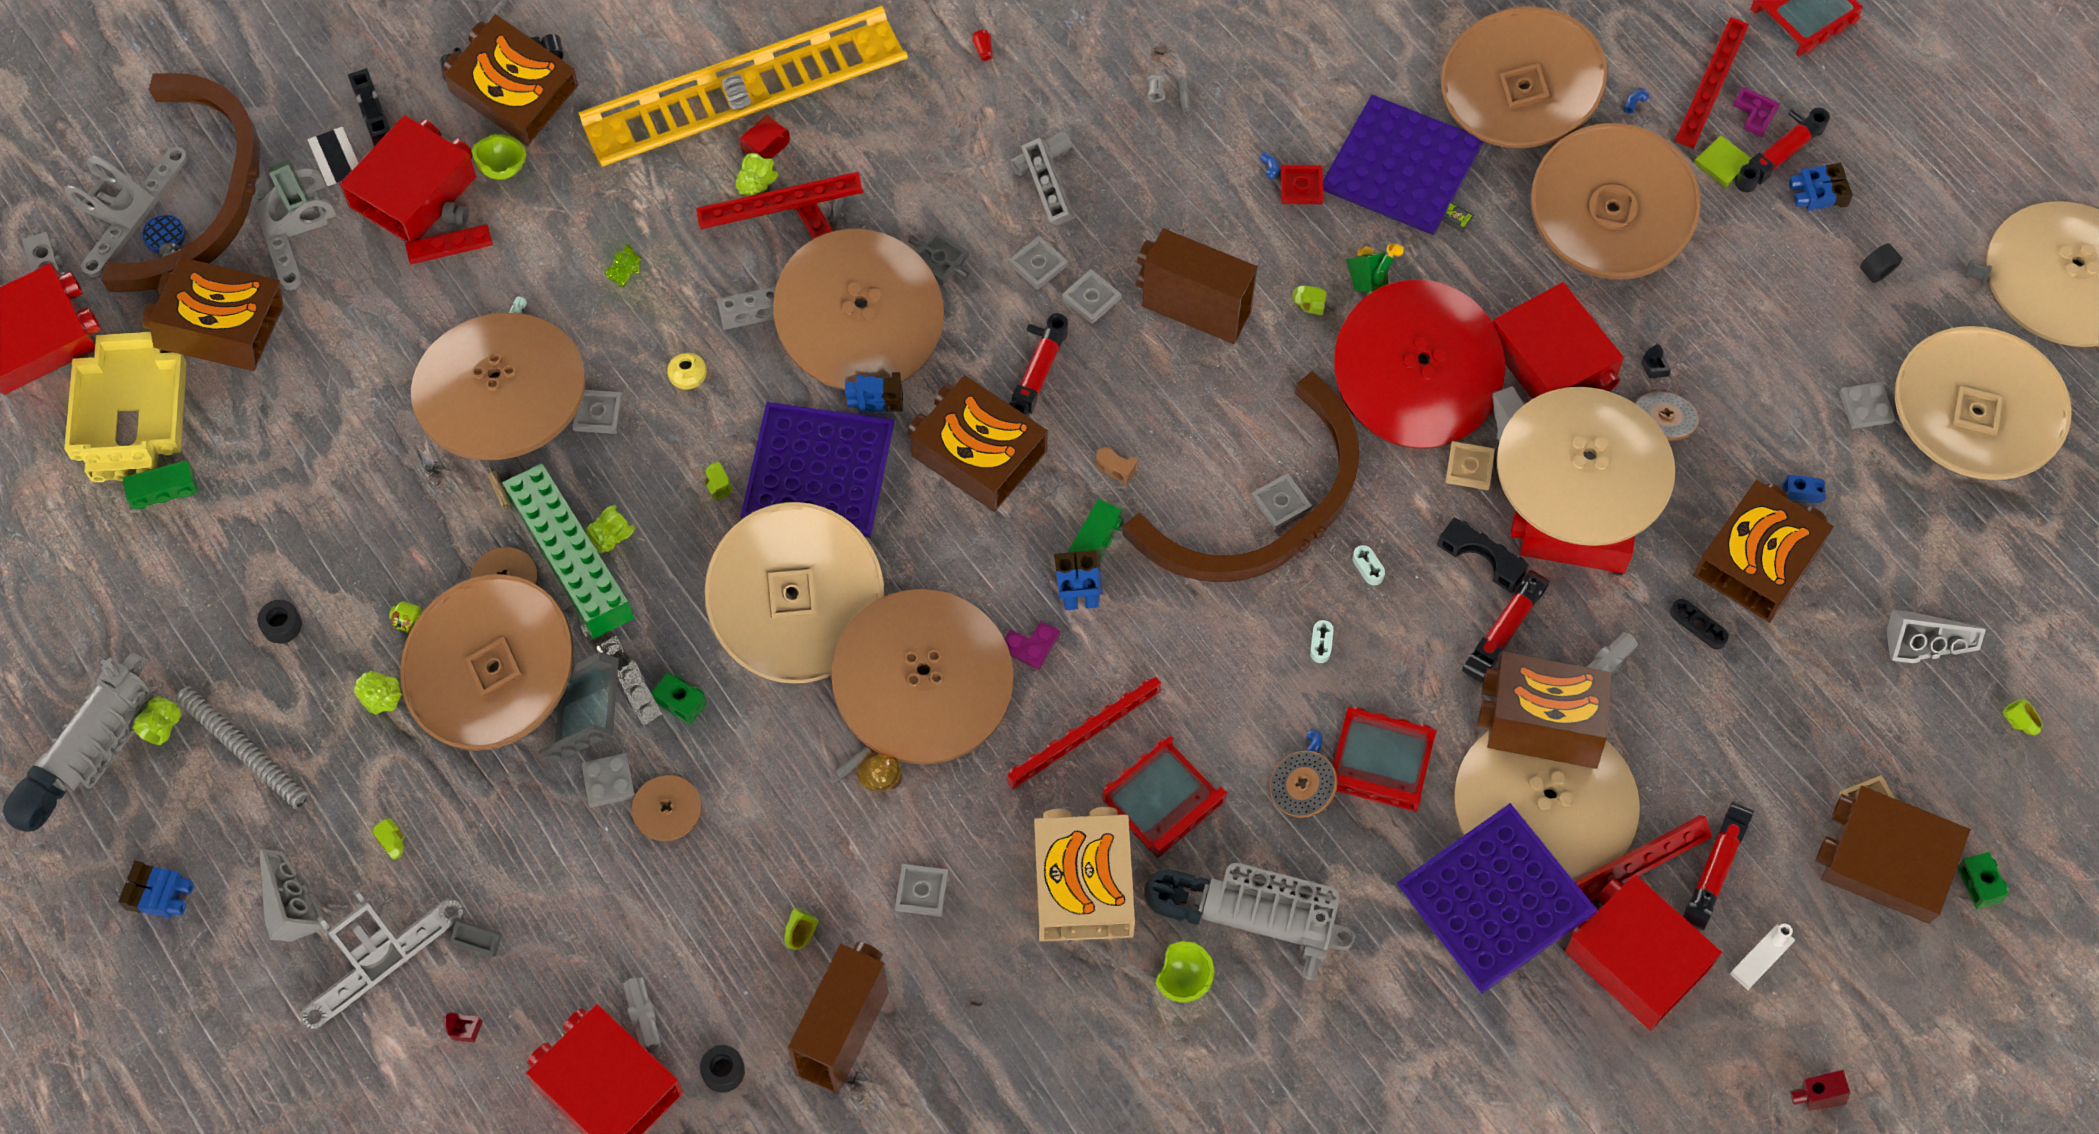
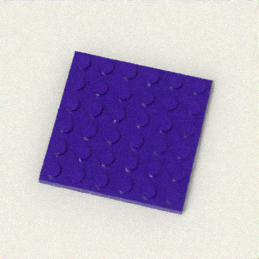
M1371 94L1323 179V191L1435 235L1484 141L1469 134L1467 131Z
M766 402L740 515L741 519L759 509L775 504L790 502L809 503L824 507L843 516L864 537L871 538L895 424L894 419Z
M1511 803L1396 883L1481 995L1597 913L1594 905Z

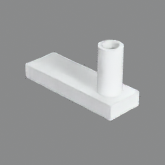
M1776 924L1732 970L1730 975L1749 990L1794 943L1795 939L1791 937L1793 932L1791 926L1788 924H1781L1780 926Z

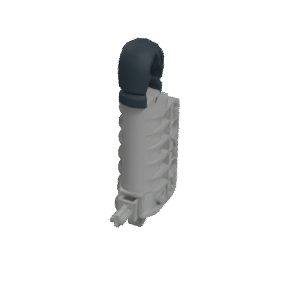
M131 653L122 665L111 658L101 660L100 664L103 671L94 684L95 689L89 696L84 697L83 700L85 702L79 710L73 712L74 717L69 724H64L62 727L63 732L60 736L52 740L53 745L48 752L43 753L35 765L30 768L27 773L28 778L22 779L7 798L3 807V814L6 822L14 829L24 832L38 830L57 806V799H62L67 789L74 792L79 784L88 789L96 784L133 734L132 725L137 715L141 714L145 710L147 702L154 698L146 684L138 678L146 664L144 657Z
M1233 863L1227 867L1223 881L1211 879V883L1206 878L1199 877L1195 879L1194 875L1165 869L1153 874L1148 879L1144 888V898L1147 905L1159 915L1180 921L1187 919L1189 923L1195 925L1200 923L1202 917L1203 920L1301 945L1300 950L1304 951L1303 958L1306 959L1302 977L1309 981L1316 980L1319 965L1324 963L1328 947L1337 950H1347L1354 941V934L1351 929L1334 924L1340 899L1336 889L1264 869ZM1235 869L1240 870L1239 874H1229L1230 872H1234ZM1256 875H1261L1265 878L1266 881L1259 880L1253 877ZM1281 881L1286 882V883H1285L1286 886L1279 885V884L1281 883ZM1183 887L1189 888L1194 892H1203L1201 896L1197 895L1195 900V906H1198L1199 911L1193 910L1188 906H1179L1181 903H1187L1189 892L1184 891ZM1302 887H1307L1312 891V893L1302 891L1299 889H1301ZM1327 893H1331L1335 901L1325 897ZM1339 933H1346L1350 941L1345 945L1340 944L1336 936Z

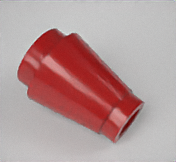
M985 29L974 32L972 34V42L981 60H991L993 58L991 34Z

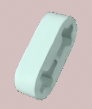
M1365 545L1355 548L1352 560L1365 581L1370 585L1380 584L1384 579L1385 569L1372 549ZM1360 553H1361L1363 556H1364V555H1367L1366 561H1365V559H1364L1363 557H1362V558H1359V554H1360ZM1371 569L1374 573H1379L1378 577H1376L1375 575L1370 576Z
M1320 620L1313 628L1310 656L1317 663L1327 662L1330 658L1334 630L1332 624L1328 621ZM1321 628H1325L1326 633L1324 638H1320ZM1319 645H1323L1324 653L1321 656L1318 655Z

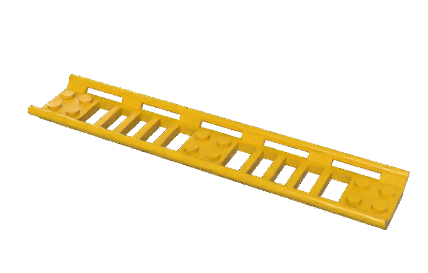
M879 6L578 112V115L597 161L603 167L908 58L906 51L902 50L892 31L883 6ZM866 20L867 25L830 38V32ZM810 40L811 45L777 57L773 56V52ZM852 41L862 63L848 67L838 46ZM827 49L831 50L840 68L839 71L831 74L819 53ZM810 55L822 76L814 80L810 79L801 61L802 58ZM750 60L754 61L752 66L720 77L716 76V72ZM793 62L803 83L794 87L791 86L782 68V65ZM774 69L784 90L770 95L759 73ZM739 74L742 76L748 92L750 105L742 109L733 110L722 81L728 76ZM693 80L697 81L698 85L661 98L659 97V92ZM721 88L730 109L716 114L706 92ZM697 95L708 116L696 121L687 101L688 98ZM639 100L640 105L604 118L601 117L600 113ZM679 102L689 123L678 128L668 109L669 105ZM657 109H660L670 130L659 135L648 114ZM641 116L650 138L635 143L626 120Z

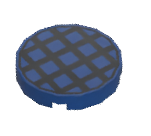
M159 215L150 219L145 224L142 231V239L148 249L159 253L160 246L166 243H175L181 246L185 240L186 231L182 222L175 216Z

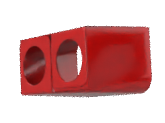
M765 115L744 133L739 140L741 149L745 154L755 153L759 154L762 158L772 159L789 144L790 134L789 130L769 115Z

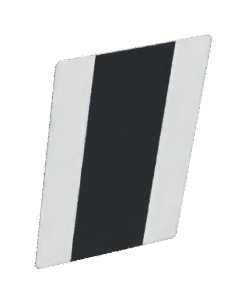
M343 127L308 139L327 186L343 181L359 164Z

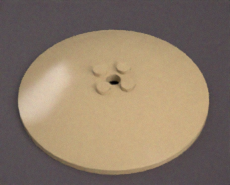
M2055 201L2028 206L2014 213L1998 228L1990 242L1986 255V267L1988 265L1992 266L1988 282L1996 300L2015 322L2043 339L2068 346H2099V209L2074 202ZM2077 260L2082 264V266H2077L2076 264H2073L2072 261Z
M1964 326L1950 328L1929 336L1916 345L1908 354L1898 372L1895 384L1897 412L1911 440L1921 451L1938 464L1968 477L1986 480H2005L2036 471L2055 456L2069 432L2072 414L2071 402L2066 385L2057 369L2046 356L2028 342L1997 329ZM1972 408L1980 409L1982 415L1975 414Z
M1562 388L1544 393L1530 400L1509 420L1501 436L1497 452L1499 480L1506 497L1514 509L1528 523L1541 532L1573 544L1606 545L1621 542L1641 533L1663 512L1670 499L1675 482L1673 452L1667 437L1657 422L1632 401L1615 393L1597 388ZM1590 452L1595 456V459H1586L1583 454Z
M800 502L781 503L764 507L744 517L719 542L707 569L704 588L705 606L709 623L717 640L728 655L739 665L755 675L768 680L782 683H807L832 675L833 657L841 635L860 611L884 597V583L874 550L863 534L851 522L834 511L821 506ZM789 587H793L797 591V596L794 600L786 597L785 593Z
M1489 731L1475 742L1464 757L1458 771L1454 790L1455 812L1463 835L1511 803L1574 882L1624 856L1629 849L1639 823L1640 804L1638 789L1627 763L1607 740L1597 769L1487 748ZM1551 789L1556 793V797L1549 799L1544 795V791Z

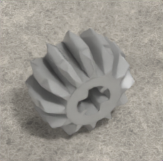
M731 75L723 79L722 84L733 110L742 109L750 105V98L741 75Z

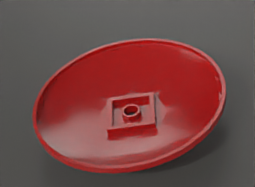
M1404 280L1390 283L1371 292L1349 313L1336 340L1334 373L1338 390L1344 403L1356 420L1367 430L1395 445L1415 449H1429L1449 445L1452 441L1461 440L1476 430L1487 419L1494 409L1493 393L1501 391L1503 388L1505 356L1496 327L1485 311L1474 300L1461 291L1443 283L1429 280ZM1425 354L1429 358V363L1421 364L1418 361V355Z

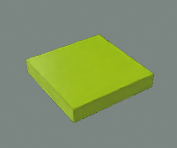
M1720 136L1695 159L1694 164L1726 188L1737 178L1740 168L1748 164L1752 158L1723 136Z

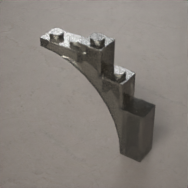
M573 605L563 610L573 629L586 641L595 654L602 652L619 658L617 686L640 724L645 726L663 715L648 689L637 664L625 653L617 636L609 631L593 639Z

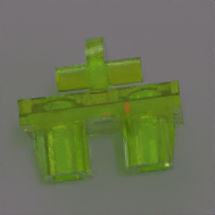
M630 244L625 245L622 251H617L614 256L615 262L613 266L607 267L604 272L610 281H615L619 287H625L631 275L638 273L641 269L639 263L642 258L633 251Z

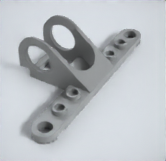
M170 148L141 186L137 185L112 164L96 156H90L86 161L91 173L100 177L91 191L87 194L79 188L67 185L65 193L71 203L78 205L81 211L111 224L82 262L81 268L85 276H88V278L92 277V279L94 277L98 278L103 273L105 263H112L178 176L181 168L185 166V163L187 164L188 156L183 148ZM176 154L182 155L179 160H172V156L174 157ZM96 164L109 170L116 179L105 175L97 168ZM107 184L121 191L116 197L103 193L101 190ZM74 192L84 196V200L78 199ZM90 264L98 265L95 270H88L89 266H91Z
M260 159V174L256 179V192L252 197V201L281 286L286 290H296L301 285L302 278L288 237L327 225V219L336 217L331 202L326 199H319L316 190L325 188L326 185L320 172L314 169H300L295 172L298 178L312 177L315 179L314 184L305 190L308 198L314 197L315 200L307 201L299 207L288 211L276 186L271 190ZM313 206L318 207L319 218L313 220H303L300 218L314 211ZM287 277H296L291 283L285 282Z
M356 889L352 894L361 906L335 926L330 928L321 916L318 917L317 921L355 969L303 1008L301 1020L304 1025L311 1029H316L345 1009L445 932L456 920L461 919L463 915L462 905L455 899H446L395 938ZM455 905L457 909L456 914L452 917H446L444 912L446 906ZM366 911L379 930L368 937L357 922L353 923L349 927L361 944L349 952L336 933ZM318 1010L320 1018L316 1022H309L307 1020L309 1011Z

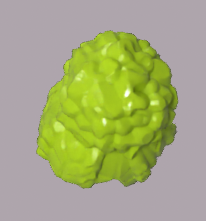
M747 154L742 162V170L739 171L736 179L738 193L747 197L767 191V186L772 184L779 176L777 171L772 170L774 161L771 158H762L759 154Z
M615 504L607 507L600 517L586 528L588 538L596 551L601 554L613 550L616 543H620L621 540L630 537L635 530L634 524L629 526L624 517L616 511L617 506Z
M376 671L363 673L356 680L354 694L360 699V703L370 713L375 715L382 711H394L402 696L399 687L400 683L396 678L385 677Z
M162 696L152 698V700L147 702L145 710L135 718L132 725L133 730L141 739L152 744L162 745L170 737L173 725L177 724L181 718L180 708L177 707L178 704Z

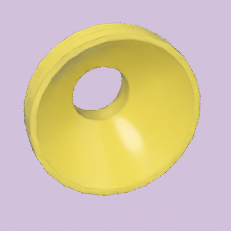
M681 353L670 361L667 370L668 378L677 388L693 389L705 380L707 368L700 356L694 353ZM683 361L692 363V366L686 370L679 367Z

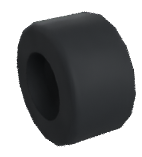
M1887 243L1869 254L1861 263L1860 269L1872 283H1875L1893 272L1901 263L1902 257L1890 243Z
M277 599L268 602L261 608L257 617L258 627L262 634L273 643L283 644L290 642L301 631V617L294 605L286 600ZM281 616L288 617L282 626L272 627V622L276 618Z
M727 1045L714 1046L707 1050L700 1062L701 1076L706 1086L713 1091L720 1093L730 1092L737 1088L743 1080L745 1074L744 1063L739 1052L733 1047ZM720 1061H728L732 1066L731 1072L724 1077H717L713 1072L714 1065Z

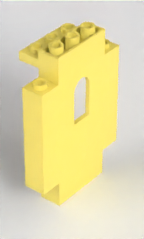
M151 332L96 335L94 357L72 359L64 449L71 460H84L85 472L91 481H123L122 477L158 468L159 454L172 455L173 453H181L187 362L182 354L166 353L165 350L154 348ZM139 410L136 441L130 446L118 445L116 442L118 413L120 411Z

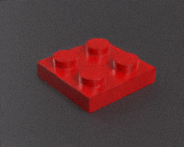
M1281 165V204L1323 205L1322 165Z

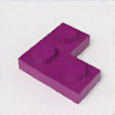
M1742 87L1733 106L1750 113L1743 129L1762 137L1776 114L1780 103Z
M1040 621L1030 639L1010 629L1004 640L1011 657L1040 670L1060 636V630Z

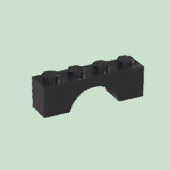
M365 68L347 75L375 146L389 132L390 127L369 71Z
M1454 517L1439 536L1437 546L1454 557L1464 553H1476L1485 557L1493 568V582L1510 593L1513 592L1527 572L1529 564L1522 557L1515 556L1507 551L1503 545L1496 544L1486 534L1477 532L1463 520Z

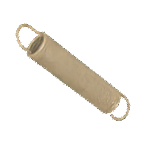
M488 467L490 470L488 478L502 508H506L508 512H511L509 506L511 502L497 472L491 471L490 467Z

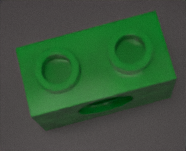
M666 673L651 693L653 702L691 725L706 705L704 692L696 686L690 687L685 684V680L680 676H672ZM678 695H685L683 699H675Z
M1990 852L1965 858L1958 865L1957 869L1976 909L2001 903L2009 895L2008 885L2001 878L1998 871V863L1992 858ZM1981 877H1985L1989 883H1985Z

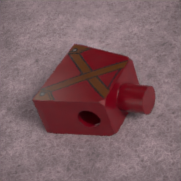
M1844 1069L1804 1079L1802 1088L1790 1090L1793 1105L1806 1103L1808 1110L1846 1105L1850 1096V1090Z

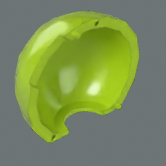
M492 134L481 139L477 144H474L472 149L475 166L485 176L495 180H506L516 175L522 169L527 156L525 147L520 141L503 134Z
M1181 941L1168 946L1164 967L1161 973H1158L1155 982L1157 988L1165 997L1172 1001L1188 1003L1199 1000L1210 990L1214 980L1215 969L1212 958L1205 948L1194 942Z

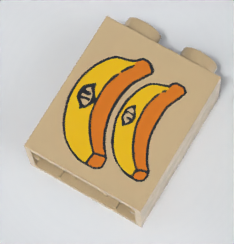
M1099 807L1091 810L1090 816L1071 817V812L1068 810L1052 809L1044 812L1043 818H1035L1034 840L1039 941L1134 937L1135 914L1128 815H1118L1115 808Z

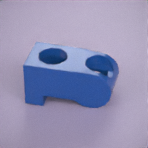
M1789 474L1781 484V488L1786 491L1788 499L1791 501L1802 500L1810 503H1819L1826 499L1825 481L1822 479Z

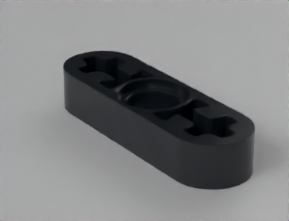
M1678 599L1673 603L1670 614L1679 624L1713 649H1722L1726 645L1729 635L1722 626L1685 599ZM1683 607L1685 609V612H1682L1680 614L1678 612V609H1681ZM1691 614H1693L1690 621H1688L1687 618L1690 617ZM1702 620L1705 623V628H1696L1693 621ZM1710 627L1711 631H1709L1708 635L1705 634ZM1720 635L1721 639L1717 641L1713 639L1714 636Z

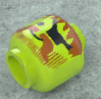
M405 601L398 603L396 607L393 606L389 613V619H391L393 628L410 633L415 622L422 614V609L420 606Z

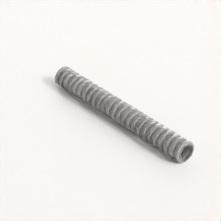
M187 686L179 691L176 701L187 712H190L197 721H200L211 734L219 738V741L228 747L235 756L243 760V763L252 769L258 777L267 782L269 787L277 791V794L286 800L293 809H298L307 802L309 798L308 792L299 787L298 783L294 782L288 774H285L268 756H265L264 752L256 747L254 743H251L244 734H241L230 721H227L197 691H194L191 686Z

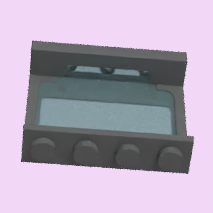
M598 652L572 665L568 685L558 705L555 743L540 749L539 755L548 757L551 761H560L566 756L573 755L575 752L588 748L590 745L601 742L603 739L613 735L619 658Z

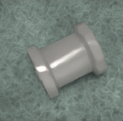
M1161 75L1149 76L1147 79L1149 86L1147 98L1152 102L1164 100L1165 92L1163 91L1165 78Z

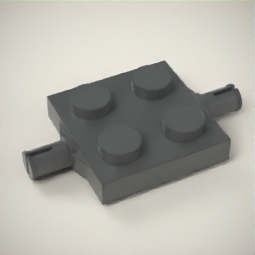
M934 231L924 241H921L914 235L909 238L908 243L917 247L916 253L927 263L939 283L944 285L955 273L964 279L969 277L970 271L961 266L969 257V252L937 231Z

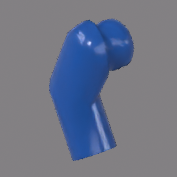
M1639 88L1627 96L1624 107L1626 113L1631 114L1634 112L1637 101L1645 102V100H1648L1649 93L1646 92V89Z
M1265 151L1260 156V160L1269 168L1266 171V175L1271 179H1275L1280 174V164Z
M1310 729L1306 738L1311 741V744L1306 751L1319 753L1322 748L1323 735L1320 731L1317 732L1314 729Z

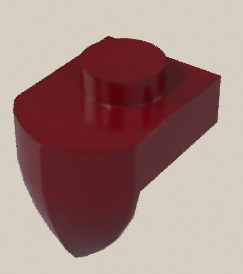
M453 1012L443 1017L445 1031L452 1040L475 1043L483 1023L480 1017L459 1015Z

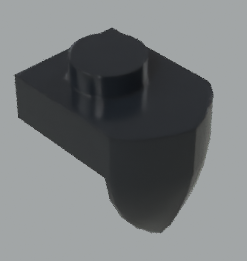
M1658 343L1652 345L1645 352L1641 362L1649 378L1670 376L1671 369L1663 356V349Z

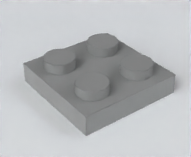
M1038 236L1010 258L1009 265L1036 290H1039L1068 266V261L1044 239Z
M1090 269L1062 294V300L1093 324L1121 299L1122 294Z
M1883 382L1840 389L1839 394L1851 429L1894 422L1895 416Z
M585 390L582 403L574 416L573 430L617 434L623 399L622 392Z
M1288 473L1251 493L1252 500L1274 530L1312 509V505Z
M627 753L581 763L590 808L634 798L635 792Z
M902 864L895 911L942 917L949 871L947 869Z

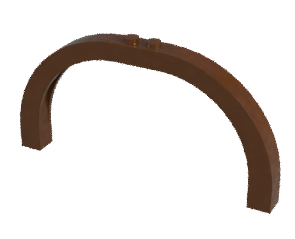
M152 73L149 92L156 102L200 104L218 111L230 120L234 125L237 137L236 157L224 204L211 225L194 241L164 257L143 262L105 263L101 281L109 292H139L158 289L161 275L164 271L173 272L179 257L210 264L228 248L242 228L249 212L252 197L256 192V179L260 174V143L256 128L241 102L220 84L190 74Z
M1313 371L1297 383L1295 394L1322 419L1333 437L1338 454V475L1324 500L1284 535L1269 545L1255 551L1237 555H1211L1196 552L1167 538L1140 512L1123 525V536L1138 551L1158 566L1180 576L1199 581H1241L1258 577L1278 568L1297 553L1306 551L1311 544L1310 542L1315 538L1317 540L1325 534L1326 529L1343 511L1351 496L1359 465V442L1355 425L1345 404L1328 384Z

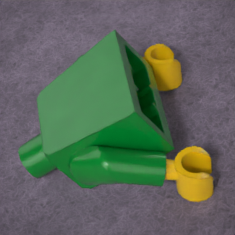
M1391 243L1387 246L1388 254L1386 255V252L1374 253L1373 248L1365 246L1358 250V256L1346 259L1355 291H1366L1367 295L1380 287L1388 285V269L1394 261L1393 256H1401L1404 247Z

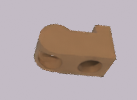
M1103 447L1097 451L1096 467L1106 475L1127 485L1138 469V459L1130 456L1127 460L1115 454L1111 448Z

